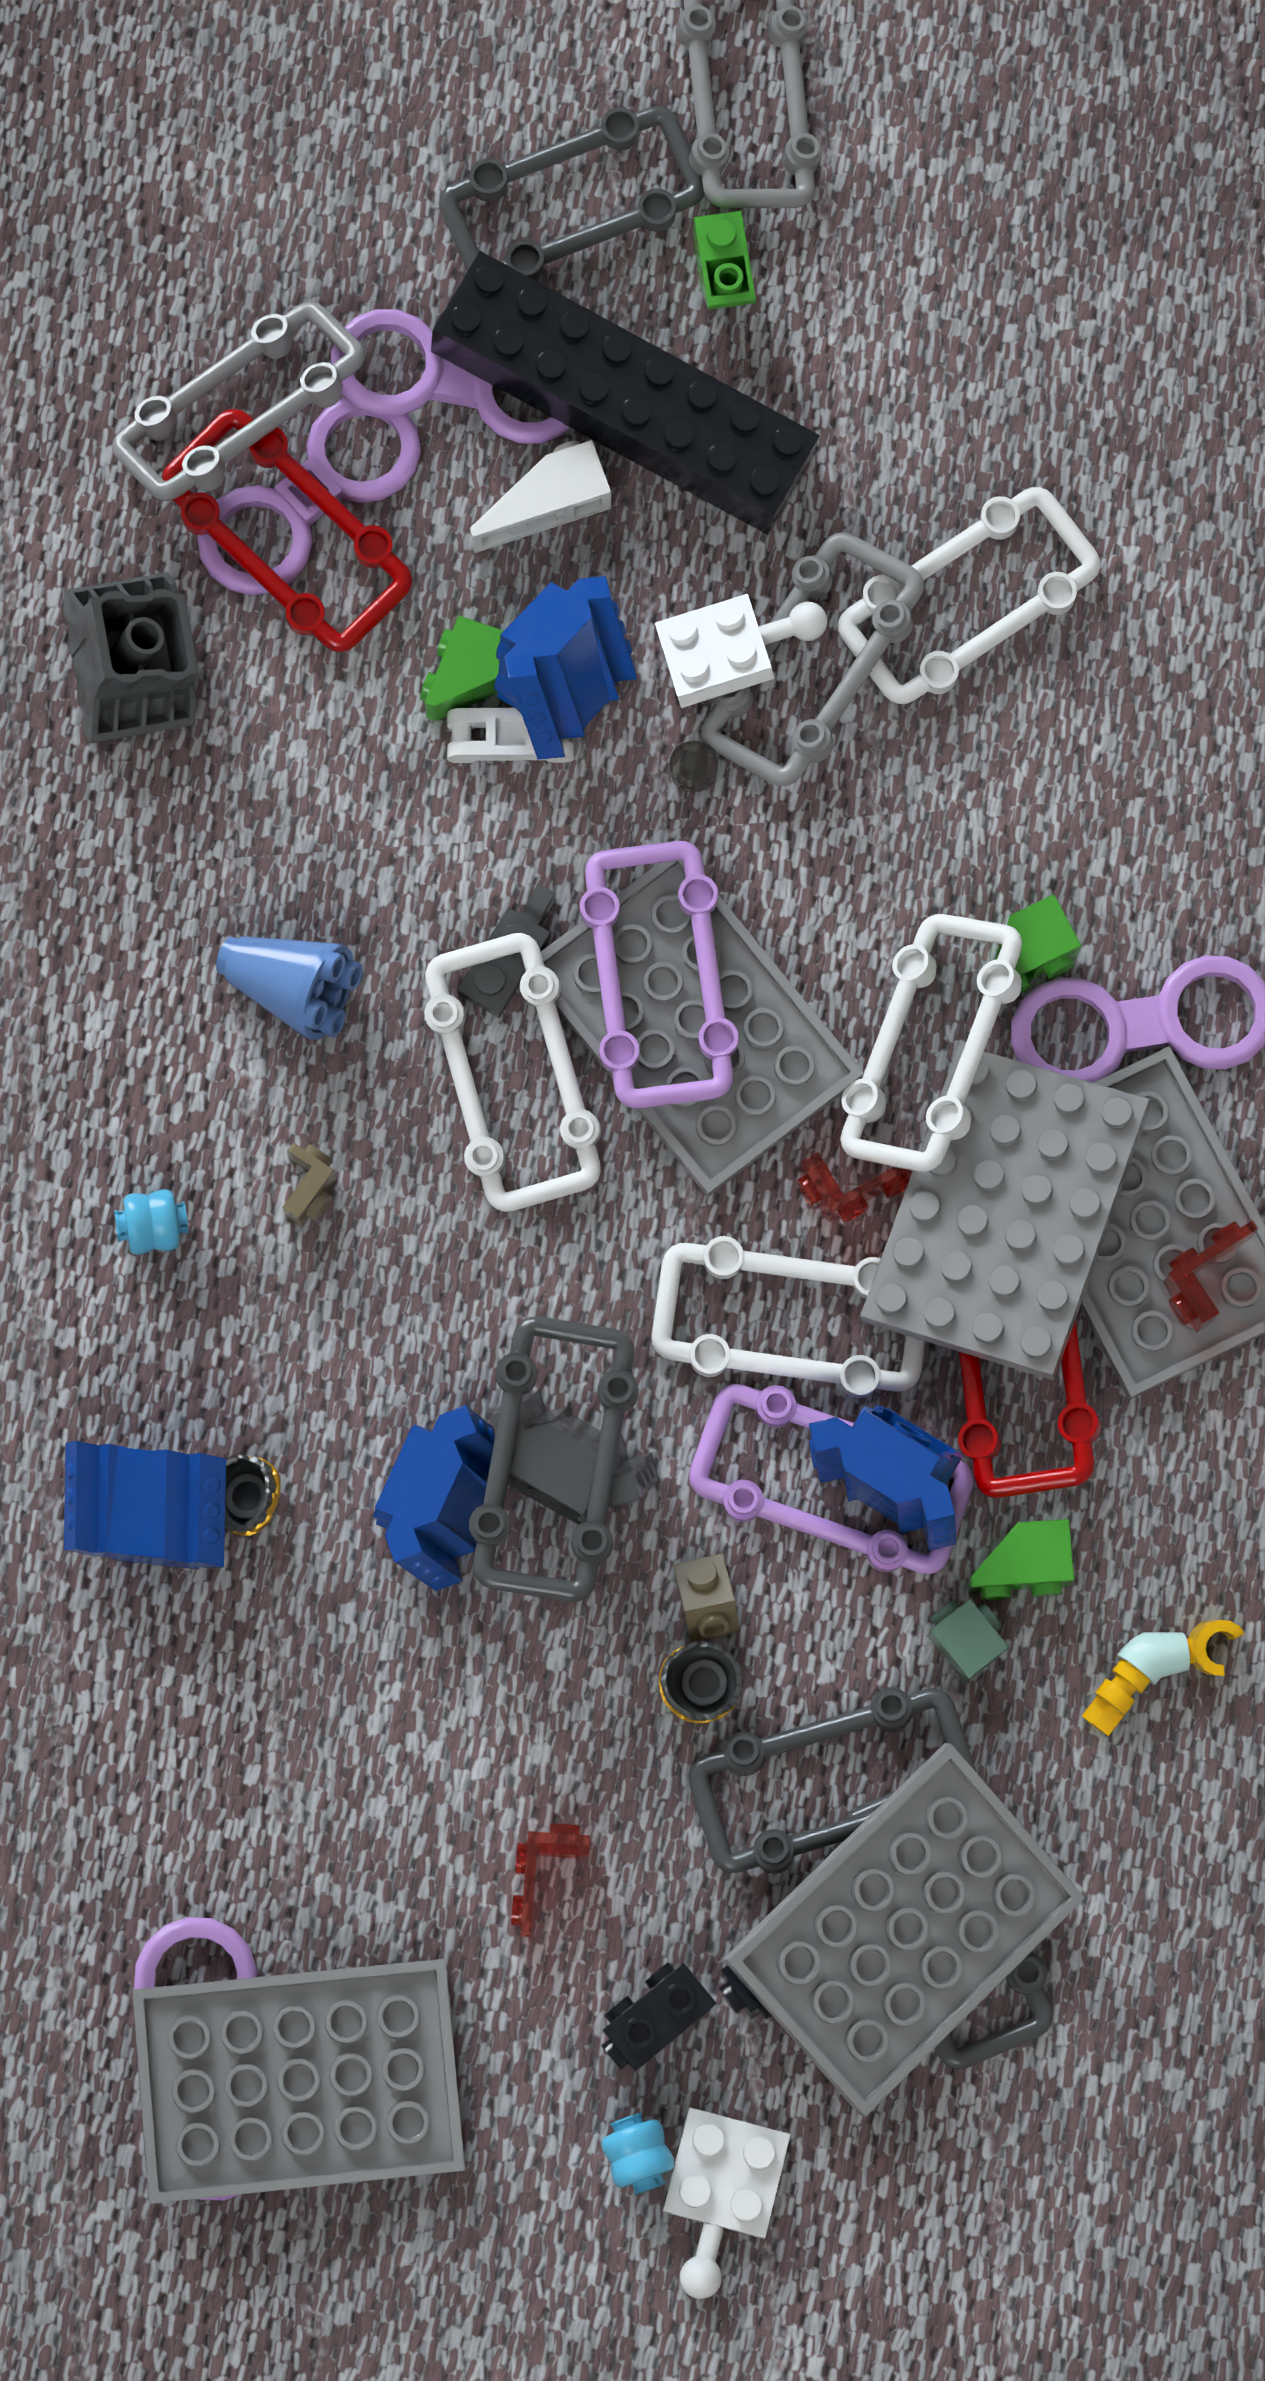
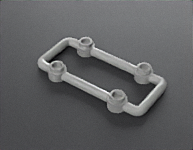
M684 0V10L679 16L675 31L679 42L689 49L698 138L692 145L689 154V164L697 174L702 176L705 197L717 207L798 208L805 206L814 196V172L817 170L822 158V148L818 140L809 134L799 47L808 30V21L803 11L795 6L794 0H776L777 10L769 23L768 36L774 45L781 48L791 136L782 153V164L790 174L795 176V189L722 188L720 173L725 169L728 161L729 148L725 140L716 134L707 45L712 40L716 22L710 10L703 6L702 0Z
M316 302L302 303L283 316L279 314L266 315L253 325L251 330L252 338L167 398L153 396L142 401L135 410L136 420L121 429L114 437L112 451L115 457L143 487L158 500H174L194 486L203 491L214 490L224 481L226 463L309 404L313 403L321 408L335 405L341 398L343 390L342 381L356 372L365 360L363 345L331 313ZM311 321L345 354L333 364L322 362L308 367L301 375V387L216 447L200 446L191 450L183 459V470L168 481H164L132 447L146 436L156 441L166 440L171 437L176 431L178 413L260 355L264 354L271 359H278L287 355L292 348L293 332L307 322Z
M841 532L829 536L816 555L805 556L796 562L792 569L794 587L771 622L789 617L790 612L796 605L807 602L809 599L820 598L830 590L833 583L830 567L840 552L851 555L905 586L896 599L886 600L875 608L872 615L875 631L817 718L805 720L795 728L792 735L795 751L785 766L780 767L720 733L730 717L742 716L751 708L753 693L750 687L713 698L715 705L701 727V737L704 744L711 750L776 786H788L795 783L810 763L823 761L831 754L834 747V740L831 734L832 729L888 645L905 640L913 629V619L910 612L924 590V580L921 574L914 567L850 533ZM781 640L765 645L768 658L771 657Z

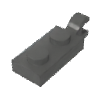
M538 884L528 899L522 914L508 907L487 941L513 933H523L530 935L537 942L540 951H542L551 938V933L541 927L557 901L554 899L556 893ZM514 953L471 966L456 989L457 994L500 1018L520 987L521 978L526 972L521 953Z

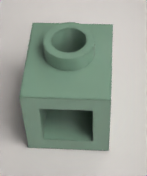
M969 1599L959 1607L952 1600L930 1618L935 1627L929 1631L927 1637L965 1684L1005 1653L1009 1647L997 1633L1002 1628L999 1620L984 1603L977 1607Z

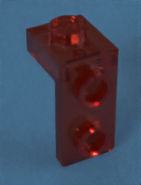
M817 1152L801 1161L799 1173L802 1177L797 1179L796 1182L806 1202L810 1206L817 1203L828 1222L838 1217H841L843 1222H848L869 1209L867 1201L883 1192L886 1198H891L906 1190L913 1171L892 1167L843 1194L821 1155Z
M1253 1220L1241 1228L1236 1221L1230 1223L1211 1237L1214 1245L1199 1254L1193 1247L1169 1263L1172 1271L1168 1273L1163 1281L1172 1295V1298L1169 1299V1305L1178 1320L1183 1325L1190 1323L1196 1333L1213 1323L1220 1312L1194 1274L1250 1240L1258 1230Z
M552 1823L550 1824L549 1833L528 1831L527 1843H517L515 1874H525L523 1895H513L511 1926L521 1927V1938L532 1939L538 1856L589 1859L591 1838L590 1835H580L581 1826Z

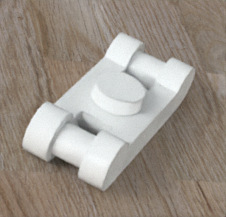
M455 708L447 712V727L452 730V742L447 744V760L449 762L472 763L474 761L538 760L522 714L515 708ZM475 728H486V741H472V730ZM569 738L562 739L565 757L540 760L552 763L571 762L574 760V744L569 741Z

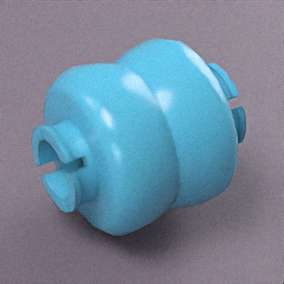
M167 1189L158 1190L149 1195L141 1193L128 1194L123 1199L124 1211H114L118 1242L128 1240L129 1250L135 1255L145 1254L154 1249L161 1251L174 1250L180 1244L179 1233H189L185 1202L175 1204L173 1192Z
M637 2113L611 2123L610 2126L613 2128L614 2133L604 2137L601 2142L602 2150L611 2163V2174L615 2185L619 2188L633 2185L634 2195L666 2184L662 2174L674 2168V2157L665 2145L662 2124L656 2119L643 2122L642 2113Z

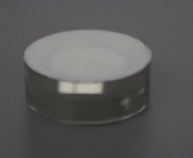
M687 741L675 748L670 757L669 773L672 781L677 787L687 792H701L709 788L714 783L718 774V758L715 751L701 741Z

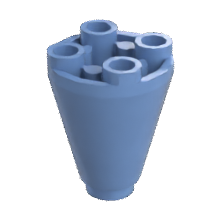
M241 936L239 939L229 937L221 946L216 961L217 972L224 975L228 983L301 1036L311 1040L321 1039L325 1035L333 1038L340 1033L345 1022V1011L343 1009L348 1000L349 993L357 988L363 972L362 964L353 961L352 952L348 947L338 943Z

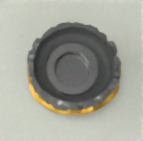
M238 1455L237 1459L232 1458L229 1462H226L225 1529L227 1531L242 1536L254 1535L263 1530L272 1521L273 1516L277 1512L280 1500L281 1477L278 1470L265 1459Z
M706 1641L702 1643L694 1642L687 1645V1648L682 1646L674 1650L665 1659L659 1672L660 1694L666 1706L680 1719L692 1723H708L724 1717L735 1707L743 1688V1675L739 1663L735 1661L728 1651H724L722 1646Z

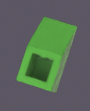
M742 211L694 217L693 244L700 287L708 310L755 304L756 297Z
M459 615L453 630L447 628L444 630L437 649V656L442 658L436 674L431 672L427 674L420 694V700L425 701L426 717L428 719L440 720L446 717L447 712L451 709L469 707L498 693L494 687L499 673V660L496 658V651L500 642V634L503 630Z
M1054 894L1009 916L1007 925L1019 932L1023 943L1015 967L1022 981L1020 994L1031 987L1030 980L1045 973L1049 979L1055 978L1074 967L1073 960L1077 958L1081 944ZM1002 944L999 946L995 960L998 958Z
M1069 1519L1018 1522L967 1582L968 1593L980 1592L981 1600L986 1601L1011 1598V1590L1031 1589L1032 1597L1062 1595V1587L1070 1586L1074 1581Z

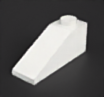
M590 440L581 444L579 441L566 442L556 447L553 453L543 457L470 527L471 545L474 553L611 509V490L593 441Z

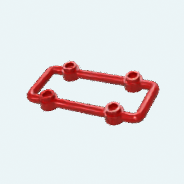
M225 410L166 466L161 478L164 481H168L183 470V459L191 450L200 446L214 447L231 429L240 430L254 419L242 410ZM277 427L249 447L253 461L264 468L276 467L354 541V553L359 563L369 568L381 567L393 579V582L342 633H338L324 619L325 609L317 596L310 593L297 594L220 520L219 505L211 495L203 492L192 493L188 490L173 501L181 508L182 522L188 531L196 535L208 534L286 609L287 624L292 631L299 635H314L331 651H349L408 594L413 581L411 571L392 552L393 542L390 534L380 526H365L288 453L287 437Z
M1076 1320L1061 1360L1067 1406L1060 1412L1057 1422L1060 1434L1068 1443L1072 1444L1074 1465L1070 1467L1001 1478L994 1477L992 1459L1001 1448V1437L997 1429L987 1421L980 1359L959 1352L967 1423L959 1431L958 1445L961 1451L972 1460L974 1480L977 1488L984 1495L991 1498H1003L1067 1488L1083 1484L1090 1478L1094 1470L1092 1443L1101 1432V1421L1092 1407L1087 1405Z

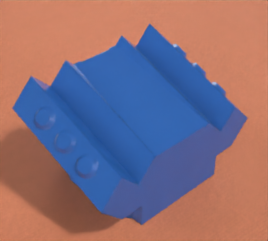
M606 576L578 579L567 591L550 582L500 634V642L496 651V658L499 660V673L494 685L495 690L498 692L497 698L511 705L522 714L538 760L565 757L562 739L585 737L584 728L609 701L619 700L615 682L637 679L631 655L633 652L631 643L626 639L625 625L619 618L620 610L617 602L613 600Z
M467 1405L439 1415L432 1431L416 1424L411 1427L376 1503L373 1515L377 1519L376 1525L387 1529L385 1538L394 1562L435 1591L463 1581L455 1558L475 1551L476 1544L470 1534L469 1519L476 1508L483 1505L495 1439L493 1426Z
M875 1405L874 1409L864 1406L853 1426L848 1425L837 1417L809 1423L811 1459L813 1468L817 1470L820 1483L843 1478L848 1502L859 1500L896 1523L900 1534L923 1528L929 1551L956 1545L955 1511L947 1485L963 1458L961 1452L891 1409L880 1405Z
M81 1441L66 1442L64 1550L90 1556L109 1557L116 1561L199 1570V1567H224L226 1458L203 1453L186 1454L167 1449H155L153 1451L113 1444L95 1445Z

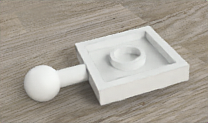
M745 594L656 622V629L681 708L775 679L765 645L792 636L804 641H812L819 638L827 627V615L823 608L814 602H802L792 609L789 617L758 627L749 596Z
M689 2107L663 2209L665 2213L703 2223L696 2255L687 2260L680 2271L681 2286L689 2296L696 2299H705L718 2291L722 2281V2274L716 2263L723 2229L765 2239L791 2134Z

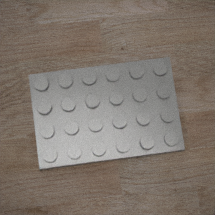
M682 860L656 864L616 895L619 900V917L612 926L626 1032L632 1034L639 1044V1059L635 1067L632 1068L635 1089L713 1079L711 1059L705 1057L698 1045L699 1031L706 1020L691 916L684 913L678 902L679 887L686 879ZM719 895L717 905L714 911L711 912L725 1019L735 1025L739 1036L737 1049L731 1056L733 1083L727 1093L715 1099L636 1108L707 1197L715 1193L836 1100L855 1080L862 1079L864 1074L858 1064ZM581 921L542 950L541 954L545 967L551 969L561 983V993L555 1002L557 1011L613 1079L612 1072L602 1065L599 1057V1046L607 1033L593 930Z
M958 1045L940 1097L947 1095L965 1047L963 1045ZM984 1052L964 1104L971 1116L970 1129L961 1139L951 1140L943 1161L935 1169L928 1172H912L860 1317L862 1322L1054 1381L1150 1108V1100ZM928 1128L920 1152H925L933 1133L930 1128Z
M1170 1046L1094 1082L1095 1084L1150 1100V1108L1080 1305L1128 1400L1265 1334V1224Z
M944 1743L735 1946L723 1960L856 2112L866 2117L1085 1897L951 1743Z
M446 1959L132 1989L149 2204L465 2171Z

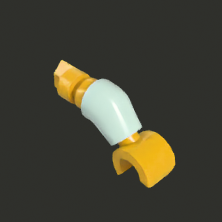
M1207 1620L1193 1628L1188 1638H1186L1183 1632L1141 1633L1131 1639L1117 1654L1120 1661L1112 1670L1116 1676L1112 1681L1108 1679L1103 1681L1095 1692L1097 1696L1081 1716L1100 1732L1109 1736L1135 1703V1700L1132 1698L1133 1694L1136 1691L1142 1694L1149 1683L1156 1685L1160 1678L1188 1671L1190 1664H1193L1197 1670L1207 1675L1225 1676L1224 1665L1212 1662L1207 1656V1642L1217 1632L1224 1634L1229 1640H1236L1245 1634L1239 1625L1231 1621Z

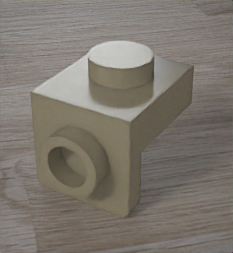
M293 1143L287 1150L289 1158L293 1163L307 1171V1173L282 1208L286 1218L303 1228L309 1218L317 1221L324 1213L332 1199V1196L327 1193L337 1179L334 1169L330 1167L333 1162L330 1157L310 1144L304 1150Z
M723 1553L673 1564L690 1641L716 1639L725 1634L737 1632L739 1630L736 1604Z

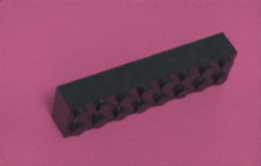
M479 251L432 331V353L767 535L770 533L811 461L820 437L819 434L482 251Z

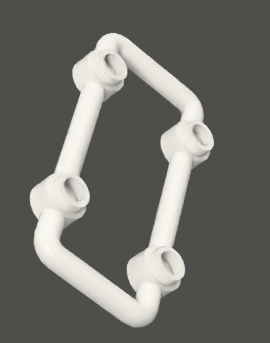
M1031 487L1012 499L1002 496L989 499L982 508L979 521L920 559L912 567L925 580L988 537L996 540L1010 537L1017 529L1020 516L1035 506L1041 510L1079 560L1081 566L1069 574L1051 572L1045 575L1039 583L1035 597L950 654L944 651H934L926 655L921 662L919 675L904 685L899 684L880 658L869 676L887 699L896 704H908L926 692L944 694L950 691L955 686L959 670L1045 612L1052 615H1061L1068 612L1074 604L1077 591L1095 579L1101 568L1100 558L1096 550L1052 493L1041 487ZM878 575L871 578L864 586L862 599L847 608L839 618L838 632L856 658L867 643V639L858 629L857 625L872 616L875 608L880 603L896 599L905 586L889 576Z
M935 914L922 922L913 944L903 947L896 954L892 968L899 981L863 1077L849 1085L842 1095V1107L848 1113L840 1141L847 1155L856 1159L907 1170L928 1172L941 1164L951 1140L961 1139L968 1133L971 1125V1116L964 1104L1001 1004L1014 1001L1021 991L1022 981L1015 967L1023 943L1021 935L1015 928L993 922L947 914ZM938 934H946L1002 944L997 960H992L985 964L977 976L978 989L984 996L947 1095L936 1099L927 1110L926 1123L933 1133L926 1151L919 1152L860 1139L865 1124L877 1121L885 1112L886 1098L879 1087L916 989L930 985L935 979L937 965L930 952Z
M513 933L433 958L425 972L426 985L430 996V1001L427 1003L424 1011L425 1020L434 1032L441 1035L470 1143L464 1153L465 1164L472 1173L481 1178L484 1193L489 1204L497 1210L509 1212L591 1188L598 1181L601 1173L600 1160L595 1146L601 1136V1125L594 1114L585 1110L555 1004L561 993V983L557 975L551 969L545 967L537 942L530 935ZM519 952L521 953L526 971L520 981V992L530 1005L536 1007L566 1113L560 1125V1134L564 1142L576 1150L581 1171L505 1192L500 1172L505 1165L506 1154L503 1147L496 1140L489 1137L460 1029L466 1020V1011L463 1004L449 994L445 974Z
M720 1236L712 1239L707 1245L678 1243L669 1248L662 1260L652 1328V1345L655 1351L663 1358L691 1363L693 1369L699 1375L705 1377H715L726 1368L836 1383L840 1384L843 1391L849 1396L855 1398H865L876 1389L903 1392L913 1388L919 1381L925 1341L906 1336L900 1372L880 1370L873 1359L864 1355L852 1356L844 1364L730 1349L723 1338L714 1334L702 1335L693 1343L674 1341L671 1337L683 1262L704 1265L707 1272L718 1279H729L740 1270L850 1285L854 1287L857 1294L866 1299L881 1258H865L857 1266L743 1251L741 1245L735 1239L728 1236Z

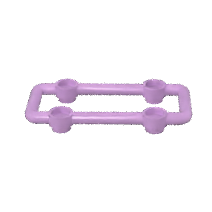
M671 841L608 849L595 853L589 858L585 866L587 892H585L580 901V915L587 927L593 930L607 1033L600 1043L599 1057L602 1065L612 1072L617 1098L622 1104L630 1108L640 1109L710 1100L723 1096L729 1091L733 1083L731 1056L737 1049L739 1036L735 1025L725 1019L711 912L714 911L717 905L718 889L714 881L705 876L700 851L695 845L687 841ZM682 860L686 879L679 887L678 902L684 913L691 916L706 1020L699 1031L698 1045L705 1057L711 1059L713 1079L635 1089L632 1068L635 1067L639 1059V1044L632 1034L626 1032L612 926L619 917V900L615 893L606 886L605 870Z
M731 1384L718 1392L689 1471L690 1485L696 1494L705 1499L723 1504L726 1514L728 1513V1516L735 1521L748 1522L755 1519L754 1517L756 1516L868 1555L869 1563H872L875 1569L882 1572H892L891 1570L895 1571L900 1567H904L918 1573L932 1574L945 1567L954 1545L932 1550L929 1554H925L908 1548L903 1536L894 1530L886 1529L877 1532L875 1535H870L764 1498L758 1485L750 1480L742 1479L726 1485L710 1479L709 1474L734 1404H740L757 1410L756 1414L759 1420L773 1428L783 1427L789 1422L809 1428V1423L835 1417L796 1403L795 1396L784 1386L773 1385L760 1391L741 1384ZM839 1418L840 1420H842L850 1426H853L854 1424L853 1422ZM960 1461L951 1476L954 1479L950 1496L955 1511L956 1537L974 1484L972 1470L963 1461Z

